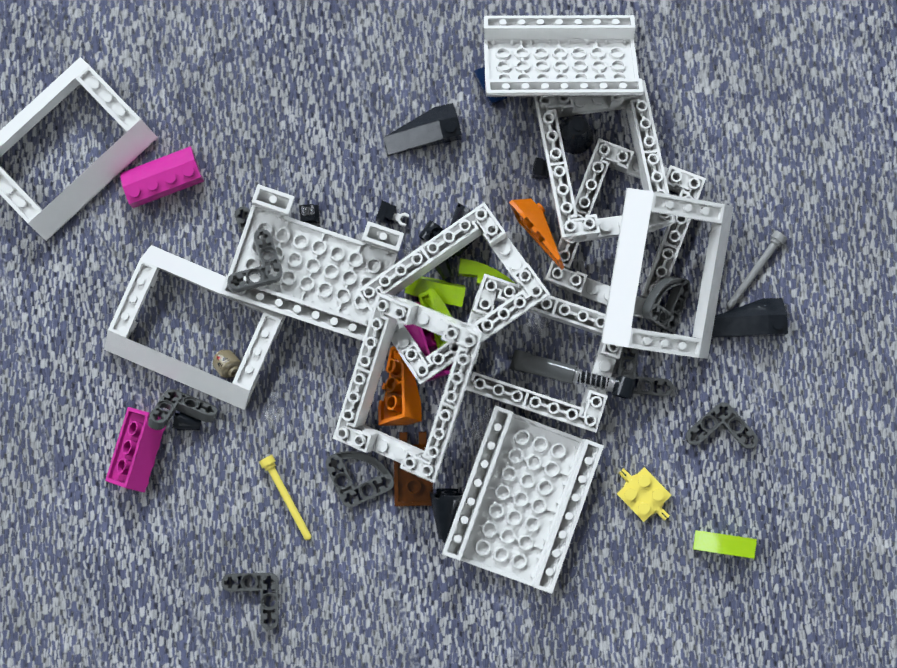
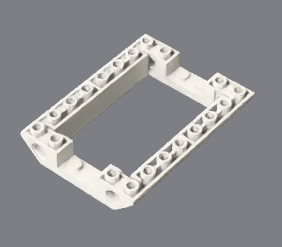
M81 57L0 130L1 157L81 84L126 131L118 141L43 210L0 165V195L45 241L54 235L158 138Z
M642 80L643 95L534 97L562 239L584 242L619 237L622 215L597 219V214L585 215L584 218H577L558 117L626 109L643 190L669 194L645 80ZM651 212L647 233L674 224L676 222L673 215Z
M598 139L575 199L577 218H584L585 215L591 214L608 167L641 179L637 159L633 155L634 151L603 139ZM672 165L669 168L664 167L669 190L678 193V196L699 199L706 178ZM674 216L676 222L666 226L640 297L636 296L634 317L643 318L642 308L650 291L659 281L670 276L691 221L690 218ZM560 238L557 249L565 268L561 270L552 260L545 280L563 290L607 306L610 286L587 278V274L569 270L580 242Z
M627 188L601 343L708 359L734 207L660 192ZM651 212L685 217L703 222H713L711 223L692 337L631 327Z
M485 203L476 207L357 290V293L372 313L378 293L396 295L482 235L522 290L472 325L484 334L482 342L550 296L548 290L530 265L525 262ZM397 322L391 340L420 385L452 364L458 346H462L457 343L451 344L447 342L426 357L404 324Z
M151 245L139 260L109 326L104 350L245 410L260 377V369L273 340H276L286 315L220 294L225 276ZM160 269L263 313L232 383L129 339L131 332H134L138 323L135 321L150 286L154 288Z
M484 274L467 324L473 325L493 311L494 301L504 303L522 290L517 284ZM548 296L528 310V312L600 336L603 334L606 314L553 296ZM600 343L591 371L592 374L597 373L600 376L602 374L604 377L608 376L610 378L623 347ZM479 353L477 354V357H476V360H475L474 365H475L476 362H477ZM471 372L466 387L467 391L595 433L597 432L608 397L604 388L590 387L587 384L581 407L476 372Z
M378 293L333 439L365 453L370 451L379 453L401 463V469L435 483L484 334L470 324L405 298ZM397 322L405 325L414 324L441 335V339L444 341L462 345L458 346L425 451L365 425Z

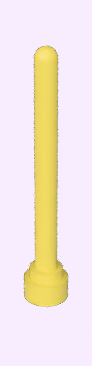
M270 455L259 461L262 469L268 470L302 536L308 541L311 539V534L275 469V458L273 455Z

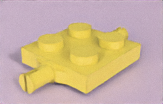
M645 467L632 476L623 468L622 471L626 476L621 471L618 474L626 482L617 495L643 522L655 513L665 521L666 518L662 513L667 518L670 515L662 507L664 502L672 495Z

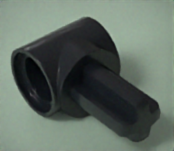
M429 220L419 237L422 240L426 239L429 241L442 232L443 228Z

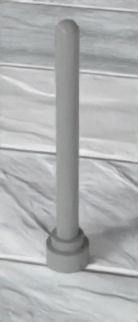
M774 231L771 235L770 245L728 301V309L734 308L775 249L785 244L787 241L785 235L779 231Z

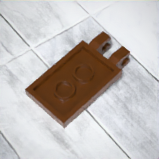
M399 432V440L407 443V432ZM419 432V444L411 445L425 451L427 445L426 432ZM394 460L395 506H432L430 491L433 490V482L401 469V463Z

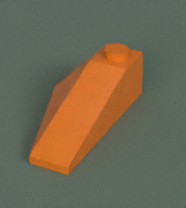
M532 199L511 200L509 204L518 223L561 270L565 267L545 218L543 206L540 203L536 204Z
M390 347L386 366L389 377L386 383L382 385V389L386 390L384 401L379 400L378 425H410L422 421L421 399L415 376L400 356L396 347Z

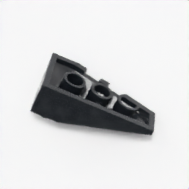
M450 103L434 107L386 135L384 141L387 154L393 155L461 140L462 134L454 104Z
M763 298L716 315L711 338L787 335L788 319L783 299Z

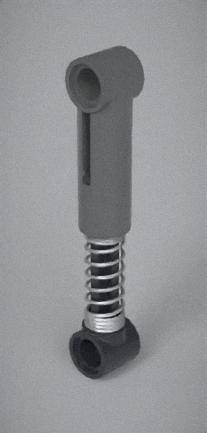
M514 350L510 369L530 373L569 384L579 382L580 384L584 383L585 386L588 384L590 387L604 388L606 391L612 392V395L624 399L632 398L636 380L624 376L608 378V376L604 377L602 374L600 376L597 373H588L587 370L584 372L582 369L577 368L578 366L536 356L521 350Z

